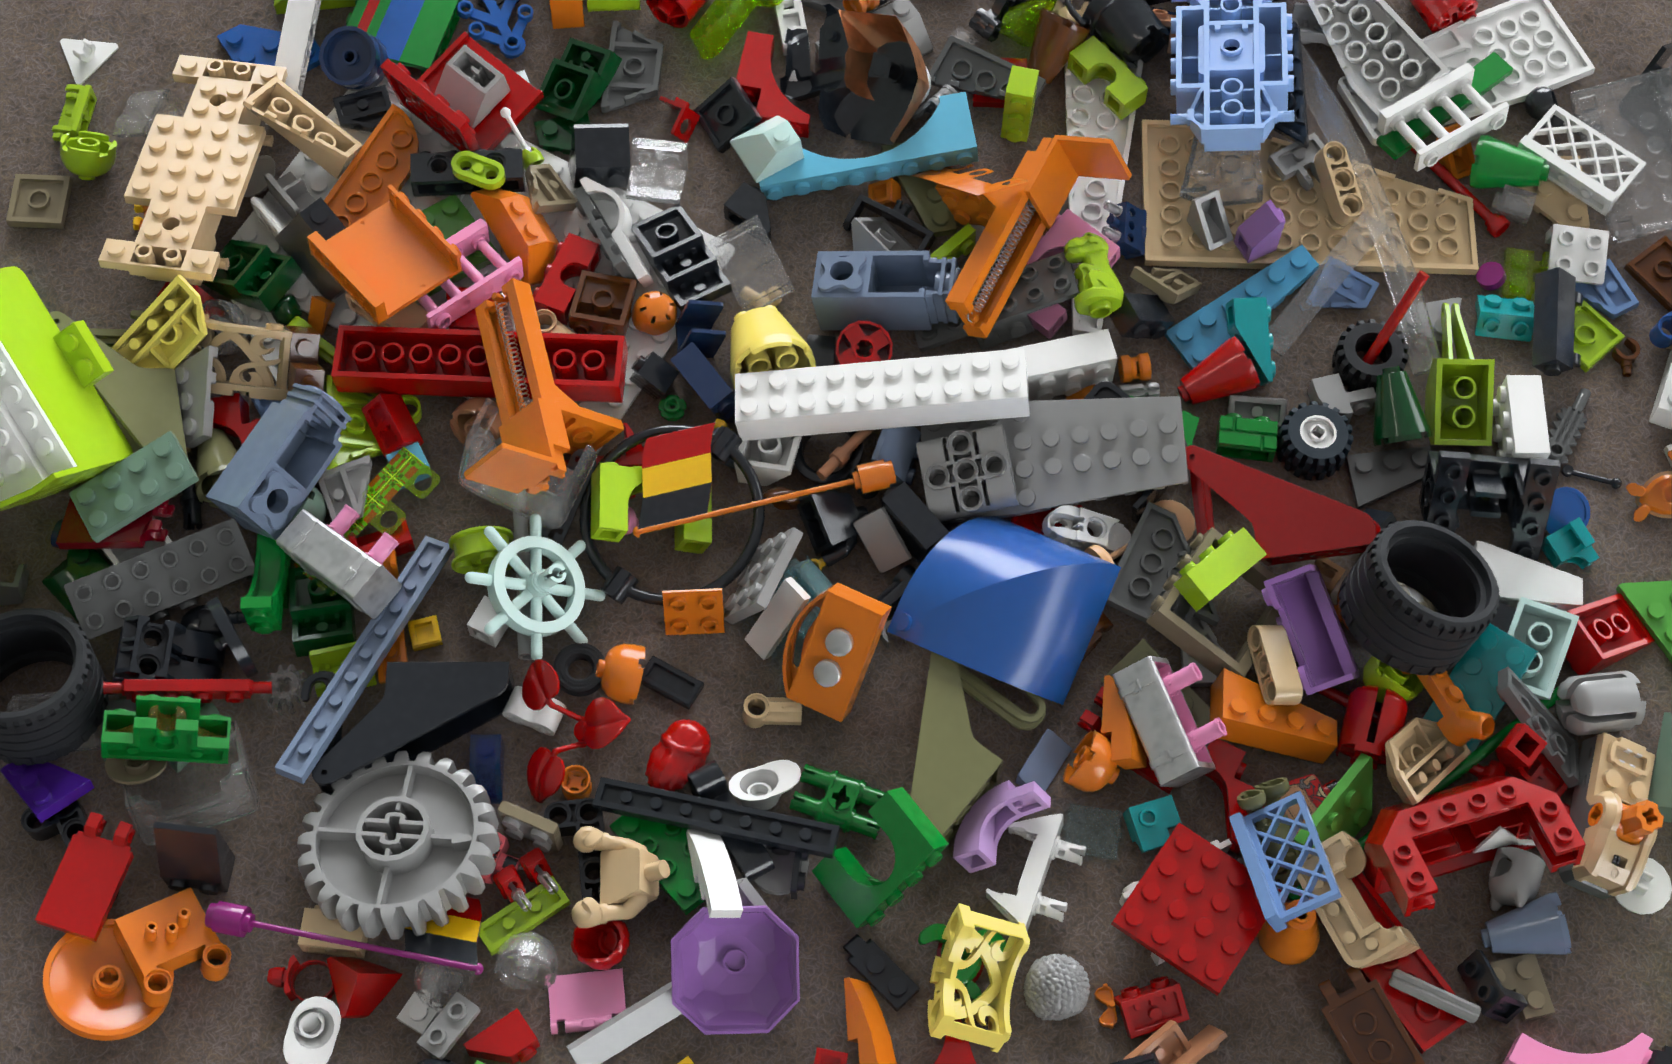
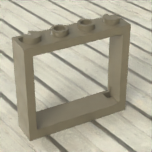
M1213 527L1204 535L1198 533L1189 545L1192 551L1190 554L1185 553L1176 568L1180 571L1191 561L1197 565L1201 561L1198 556L1211 545L1214 549H1217L1220 546L1217 541L1223 535ZM1259 562L1241 575L1242 578L1260 592H1262L1261 589L1265 588L1263 581L1276 577ZM1179 571L1176 575L1172 574L1162 586L1166 590L1162 596L1158 595L1151 603L1150 609L1153 611L1146 622L1217 677L1223 668L1245 677L1253 664L1247 639L1235 659H1233L1173 613L1170 608L1180 594L1173 584L1182 576ZM1271 605L1267 606L1256 625H1277L1276 617L1280 616L1278 610H1275Z

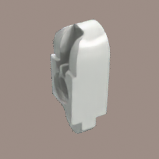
M1062 505L1054 509L1044 518L1042 523L1044 536L1082 551L1091 545H1099L1110 554L1129 543L1131 539L1130 532L1123 524L1118 523L1119 519L1072 505ZM1060 522L1063 527H1055L1054 525ZM1087 527L1093 531L1094 537L1088 533Z

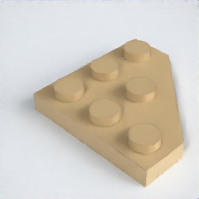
M1559 156L1564 160H1573L1572 156ZM1547 179V182L1542 181L1540 186L1506 188L1521 197V201L1536 213H1541L1552 221V225L1590 227L1587 204Z

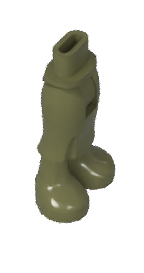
M1285 777L1272 779L1254 786V789L1242 792L1237 796L1239 807L1249 815L1262 809L1263 805L1266 807L1279 801L1290 790L1288 779ZM1265 818L1256 822L1255 826L1258 831L1267 833L1273 820ZM1280 822L1274 836L1286 839L1290 831V825ZM1271 841L1265 852L1266 856L1276 859L1282 845ZM1289 848L1283 861L1294 865L1301 852ZM1280 867L1275 879H1280L1281 883L1285 884L1292 870ZM1296 879L1293 887L1300 885L1298 879Z

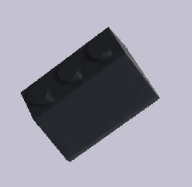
M320 197L298 213L275 237V240L288 256H292L303 271V274L321 296L334 301L346 290L311 255L307 236L317 231L325 240H328L346 227Z

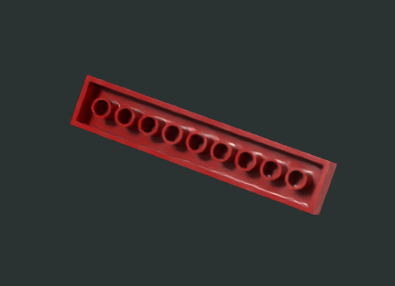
M339 325L331 377L338 392L496 398L480 330ZM514 332L512 334H515V343L518 344L516 347L518 348L517 352L520 353L519 357L521 359L519 361L522 362L520 366H523L522 370L524 371V373L522 375H525L524 380H526L525 384L527 385L526 389H528V398L533 399L517 332ZM542 333L554 384L573 401L623 403L628 357L625 336Z

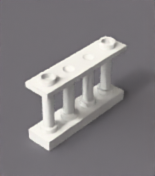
M1469 63L1462 65L1381 110L1379 113L1377 129L1384 136L1391 131H1398L1417 151L1414 169L1417 172L1425 167L1435 165L1439 159L1477 139L1481 134L1484 135L1493 129H1499L1506 122L1509 104L1504 102L1493 109L1472 87L1475 69ZM1457 94H1464L1483 115L1471 121L1450 98ZM1436 106H1442L1461 127L1448 133L1429 113V110ZM1414 118H1420L1436 135L1438 140L1427 146L1406 123Z

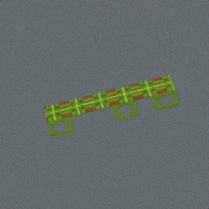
M403 446L368 484L363 517L353 523L343 535L344 538L350 542L349 536L356 537L368 523L373 525L382 534L384 532L389 535L393 534L406 519L405 512L390 501L394 495L404 486L415 496L423 499L439 484L440 476ZM421 474H428L432 478L431 486L424 491L417 490L414 485L416 478ZM387 511H394L398 515L396 524L390 528L383 527L380 523L381 516ZM296 562L293 564L296 568L301 567ZM303 572L310 580L317 578L314 575ZM322 581L315 583L323 591L327 589V586ZM331 589L329 596H334L337 592Z

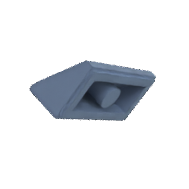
M1047 728L1018 773L1015 783L1022 786L1035 781L1046 792L1072 751V748Z

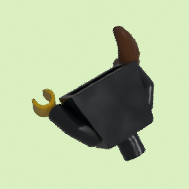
M778 486L764 491L763 496L764 499L797 492L798 490L789 489L786 486ZM834 489L772 503L775 508L780 510L798 509L816 556H822L819 560L812 558L805 563L804 568L809 564H815L818 568L817 572L809 575L810 578L817 577L822 567L826 565L830 567L851 553L857 544V536L859 535L853 523L865 514H868L865 506H855L850 494L838 493Z

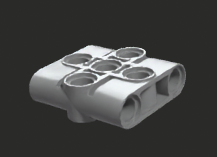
M1002 424L971 431L956 430L949 436L916 443L928 509L940 522L966 516L979 517L985 512L1019 505L1006 435ZM975 436H977L980 454H978ZM963 440L969 442L966 450L962 452L955 451L958 442ZM945 443H947V448H948V453H949L950 461L948 460V455H947V450H946ZM1002 462L1003 467L999 472H989L992 463ZM964 469H974V474L970 479H961V473ZM937 475H946L945 482L942 485H932L933 479ZM985 486H987L989 501L991 505H988ZM955 493L957 494V499H958V503H959L960 512H958V506H957V501H956ZM971 496H979L980 501L977 506L972 508L966 506V502Z

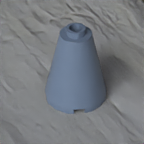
M1557 892L1548 893L1526 903L1522 908H1515L1486 921V929L1480 930L1484 948L1490 947L1492 953L1571 954L1570 948L1572 947L1565 914H1562L1561 910L1558 911L1557 906L1562 904Z

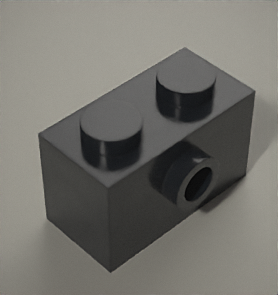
M1124 293L1122 306L1109 315L1121 337L1135 339H1159L1167 333V329L1175 322L1158 295Z

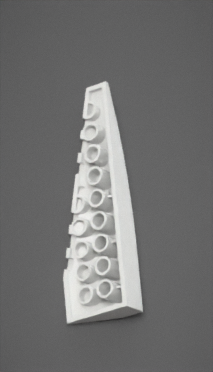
M1307 0L1352 90L1378 118L1381 110L1450 73L1446 65L1384 0Z

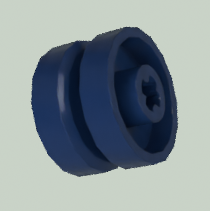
M342 26L334 29L325 37L320 46L319 61L322 71L328 79L351 91L359 92L374 88L382 82L385 76L380 66L388 58L386 48L379 39L356 26Z

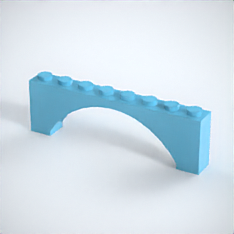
M966 92L939 96V105L926 124L907 141L889 151L865 158L839 159L822 156L803 149V159L765 178L759 184L766 199L779 200L782 197L791 195H806L813 191L833 190L840 186L860 185L873 180H887L895 176H910L922 171H938L949 166H965L972 162H977V143Z

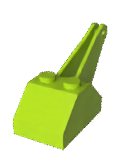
M1443 303L1441 307L1442 358H1433L1425 392V417L1432 435L1429 437L1430 445L1492 446L1495 359H1474L1460 314L1459 304L1453 303L1450 313L1449 304ZM1452 334H1453V339H1454V345H1455V350H1456L1457 359H1453Z

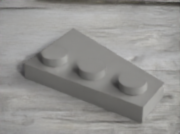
M211 345L179 364L175 369L186 447L192 449L212 437L214 402L210 400L211 385L216 384L217 373L212 372L213 358H218V347Z

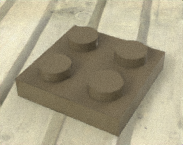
M15 174L6 218L8 226L64 229L73 185L71 176Z

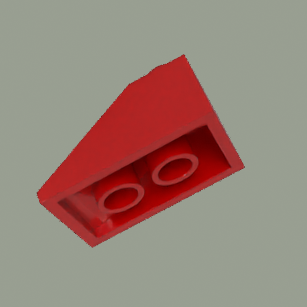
M1621 593L1567 611L1580 616L1565 656L1571 668L1578 675L1597 673L1655 641Z

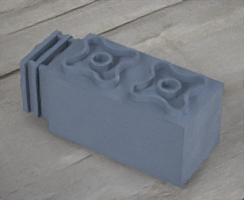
M818 251L811 299L820 330H843L848 324L858 320L880 324L885 330H932V324H938L939 322H944V324L948 322L958 323L959 315L955 310H951L945 302L961 272V269L958 267L957 257H952V259H947V257H942V259H937V257L931 258L930 251Z
M294 383L292 391H288L286 394V399H283L281 403L272 402L206 495L210 501L228 516L234 518L244 529L277 540L343 446L338 441L341 436L340 433L346 429L347 422L352 420L338 401L312 385Z

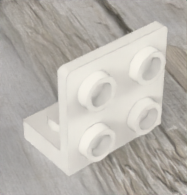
M1553 224L1545 235V244H1550L1548 270L1560 267L1575 276L1577 283L1601 286L1605 279L1609 231Z

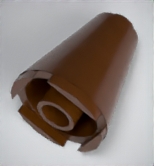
M1042 8L1039 13L1027 68L1039 70L1038 76L1046 79L1047 84H1051L1068 62L1069 52L1084 42L1090 30L1059 16V14Z

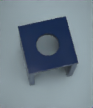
M688 300L675 323L678 353L693 342L705 358H714L726 337V331L712 330L715 321L724 308L722 302Z

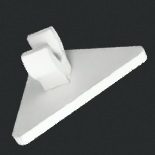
M65 38L60 40L77 85H82L119 48L116 43L89 41L86 38L83 40Z

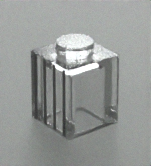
M1505 184L1502 192H1496L1492 207L1497 208L1495 213L1504 215L1510 222L1526 226L1537 193Z

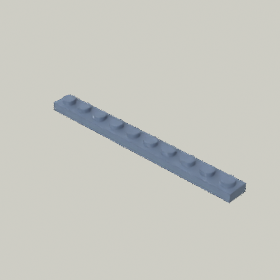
M428 536L424 537L397 579L402 584L401 589L378 617L370 620L276 764L275 770L277 774L302 784L305 783L453 553L448 543Z

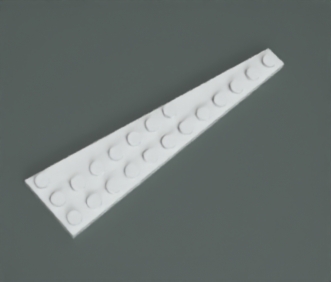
M1139 59L1134 62L1138 67L1128 69L1141 78L1143 61ZM1067 62L1064 66L1066 136L1112 139L1127 165L1136 110L1123 120H1120L1103 103L1106 87L1111 83L1105 79H1094L1084 85L1067 69ZM1078 176L1068 195L1069 210L1101 233L1104 226H1109L1106 220L1110 216V212L1103 208V203L1107 200L1114 204L1122 203L1125 180ZM1081 263L1071 264V265H1072V268H1073V271H1075V269H1076ZM1072 298V335L1102 330L1104 318L1096 319L1077 313L1074 306V298Z

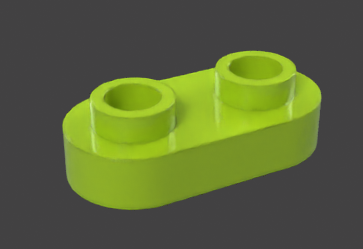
M460 151L451 160L454 176L462 181L487 190H496L505 182L504 167L495 160L471 151ZM464 167H470L469 170H462Z

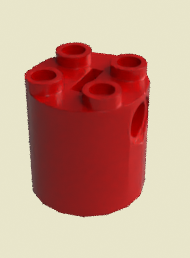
M646 0V3L654 17L660 22L675 28H684L708 0Z
M1410 0L1432 33H1436L1461 20L1465 22L1470 17L1477 16L1475 11L1478 7V2L1476 0Z

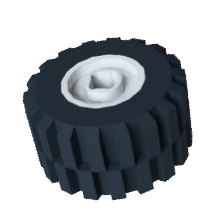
M1311 401L1309 406L1304 402L1299 404L1298 408L1293 407L1289 414L1285 416L1279 429L1276 452H1279L1277 458L1280 462L1285 461L1284 468L1287 471L1290 469L1294 470L1293 475L1298 478L1300 474L1305 475V480H1311L1313 476H1316L1317 480H1323L1325 475L1331 477L1336 470L1338 471L1342 467L1352 447L1354 436L1351 435L1353 431L1352 426L1346 425L1348 418L1345 415L1340 416L1338 408H1329L1328 403L1323 402L1322 405H1318L1317 401Z

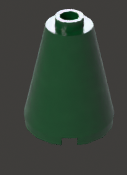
M1399 366L1382 369L1383 374L1377 375L1373 432L1374 446L1381 445L1380 439L1384 440V444L1422 438L1421 432H1423L1424 438L1431 437V429L1407 372L1400 371Z

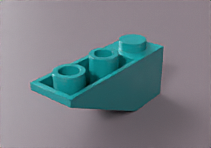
M1266 297L1233 298L1225 304L1227 331L1231 338L1235 336L1245 348L1244 354L1247 359H1251L1255 367L1260 385L1265 386L1273 381L1276 374L1275 362L1271 361V350L1273 349L1274 340L1272 333H1269L1268 324L1271 320V308L1267 305Z

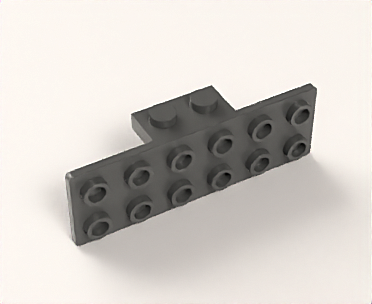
M1064 252L1025 266L988 337H975L981 350L1033 332V324L1028 314L1075 298L1080 293L1072 265L1065 258ZM959 317L958 323L948 322L944 324V322H939L938 324H932V330H914L919 350L924 352L968 336L963 329L964 323Z
M231 518L64 585V589L82 631L90 640L122 627L125 617L148 616L151 617L152 621H156L169 616L168 610L176 606H180L181 610L198 604L196 598L201 597L202 594L252 575L255 565L236 520Z

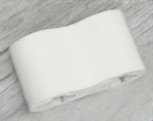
M522 686L514 687L502 713L505 718L512 722L531 727L550 736L555 734L564 715L550 708L547 704L539 711L528 708L522 697ZM554 698L551 699L555 704L565 709L567 708L559 700H556Z

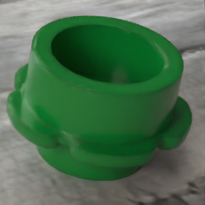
M668 395L666 399H662L659 402L658 408L664 419L677 421L684 416V410L687 409V405L677 395Z

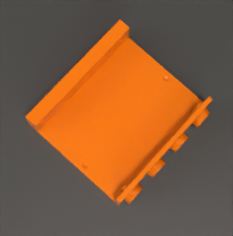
M391 184L387 186L390 201L328 240H325L317 231L307 236L311 255L378 325L462 271L460 261L462 255L458 247L453 243L449 244L441 230L437 226L433 227L427 221L425 214L410 204L405 193L402 191L398 192Z

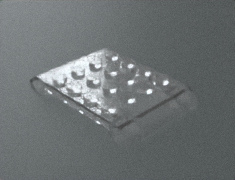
M1672 67L1571 92L1572 110L1576 118L1646 162L1644 169L1605 216L1610 235L1615 244L1672 230ZM1579 132L1581 141H1588L1587 135ZM1595 147L1597 157L1611 156L1610 150L1607 148ZM1584 148L1586 157L1592 158L1590 148ZM1619 162L1621 172H1630L1636 168L1629 162ZM1613 163L1599 164L1601 174L1615 173ZM1589 165L1591 174L1596 175L1594 165ZM1617 179L1603 181L1605 187L1616 192L1618 189Z

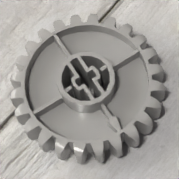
M398 751L393 762L387 763L385 757H382L372 762L371 768L365 769L363 767L351 773L352 777L350 779L342 778L332 783L331 786L334 791L332 795L321 793L315 797L313 801L318 812H310L304 816L302 824L306 832L300 835L297 841V847L302 855L298 859V869L304 879L305 888L311 900L318 903L326 918L330 920L338 919L342 929L352 932L361 926L365 937L374 939L379 936L383 928H386L391 940H399L403 936L404 928L411 927L416 936L423 935L427 930L426 922L433 920L440 927L448 924L449 917L447 911L451 908L457 912L464 913L469 908L465 895L467 893L473 895L482 894L486 887L481 875H489L494 872L496 862L493 854L499 851L500 839L497 833L499 825L497 815L491 805L486 789L482 785L476 784L473 774L467 769L457 771L455 763L451 759L443 758L435 764L432 754L423 751L418 754L415 761H411L407 751Z

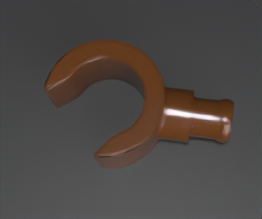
M1627 337L1624 345L1632 351L1633 355H1624L1616 347L1612 352L1613 359L1621 364L1622 376L1624 377L1632 375V363L1635 362L1640 354L1638 342Z

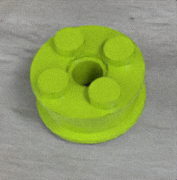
M488 526L468 528L450 537L448 541L449 547L454 550L455 555L451 562V567L455 572L465 575L467 572L488 574L490 564L499 552L484 534V530ZM492 526L507 544L512 542L514 536L510 529ZM509 563L507 565L506 571L512 569Z

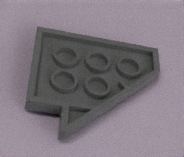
M1148 501L1118 564L1121 569L1106 602V605L1148 624L1146 620L1153 611L1150 609L1151 603L1158 595L1162 596L1166 590L1162 586L1172 574H1177L1179 569L1176 568V565L1185 553L1190 554L1191 552L1174 513ZM1180 593L1170 608L1173 613L1188 624H1190L1193 616L1215 627L1220 620L1212 600L1196 612Z

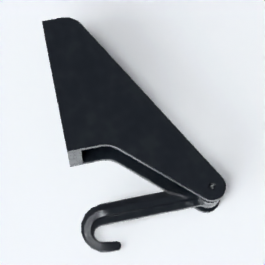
M387 662L386 686L382 700L343 738L342 724L321 756V760L312 770V777L318 784L321 793L332 795L334 792L331 786L332 783L342 778L350 779L352 777L351 773L363 767L365 769L371 768L372 762L382 757H385L386 762L389 763L394 761L395 754L398 751H407L410 760L415 761L418 754L423 751L431 753L503 715V710L515 686L509 662ZM319 671L310 675L302 687V701L308 702L310 700L312 688L316 683H324L327 688L335 673Z

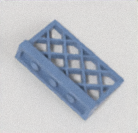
M1301 791L1249 815L1243 816L1239 812L1229 817L1264 918L1276 933L1288 928L1286 922L1342 897ZM1297 803L1299 804L1300 810L1295 820L1283 817L1287 808ZM1265 818L1273 820L1267 833L1258 831L1255 823ZM1280 822L1291 825L1286 839L1274 836ZM1299 828L1310 833L1305 845L1293 842ZM1271 841L1282 845L1276 859L1266 856L1265 853ZM1289 848L1301 851L1295 865L1283 861ZM1308 854L1319 857V862L1314 871L1302 868ZM1280 867L1292 870L1285 884L1275 881V876ZM1299 873L1311 877L1304 891L1293 887ZM1318 879L1329 883L1330 891L1319 896L1312 894ZM1289 893L1301 896L1297 906L1286 910L1284 903Z

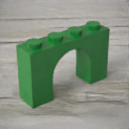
M903 787L887 791L868 811L889 837L894 848L895 865L890 877L886 881H880L870 876L847 847L836 849L833 859L824 857L812 870L813 874L856 928L868 924L870 927L878 924L885 917L883 912L904 898L902 892L907 887L910 888L917 884L924 877L922 874L927 866L930 868L938 863L943 857L941 852L949 845Z

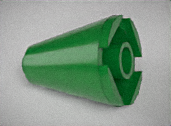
M1480 135L1474 153L1476 155L1475 163L1471 167V188L1540 186L1542 181L1547 182L1550 165H1545V158L1490 135Z

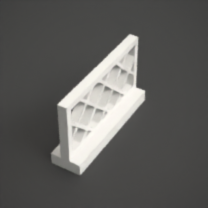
M1556 104L1549 109L1531 132L1520 140L1517 146L1545 158V165H1550L1548 175L1550 181L1604 216L1609 213L1614 203L1646 165L1645 161ZM1553 115H1556L1564 121L1565 127L1552 128L1550 119ZM1567 133L1569 143L1555 144L1553 134ZM1573 133H1584L1587 135L1588 141L1574 142ZM1548 135L1550 145H1541L1533 139L1535 136ZM1595 147L1607 148L1610 150L1611 156L1597 157ZM1590 148L1592 158L1578 159L1576 149ZM1571 150L1573 160L1562 159L1558 156L1557 151ZM1619 162H1629L1636 168L1630 172H1621ZM1613 163L1615 173L1601 174L1599 164ZM1594 165L1596 175L1585 174L1581 171L1580 166ZM1617 179L1618 189L1616 192L1604 186V180Z

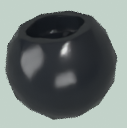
M1546 86L1536 87L1528 94L1525 100V109L1531 118L1540 121L1554 104L1558 106L1553 89Z

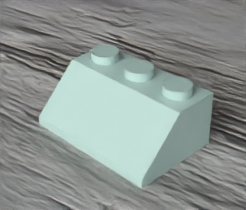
M1521 597L1508 634L1538 651L1521 681L1538 699L1550 700L1580 616Z

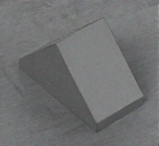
M1214 189L1193 199L1187 222L1206 249L1212 251L1232 241L1233 236L1219 190Z

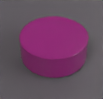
M1487 262L1479 268L1476 273V279L1483 289L1489 291L1496 290L1504 284L1506 272L1501 264Z

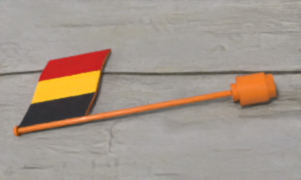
M716 422L646 439L642 457L643 500L639 526L634 527L633 535L640 538V534L854 484L856 490L861 489L862 494L890 488L891 484L897 483L892 461L884 462V459L856 465V472H852V479L708 512L712 486L711 441Z

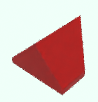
M356 957L327 958L341 1018H365L369 1016L403 975V973Z

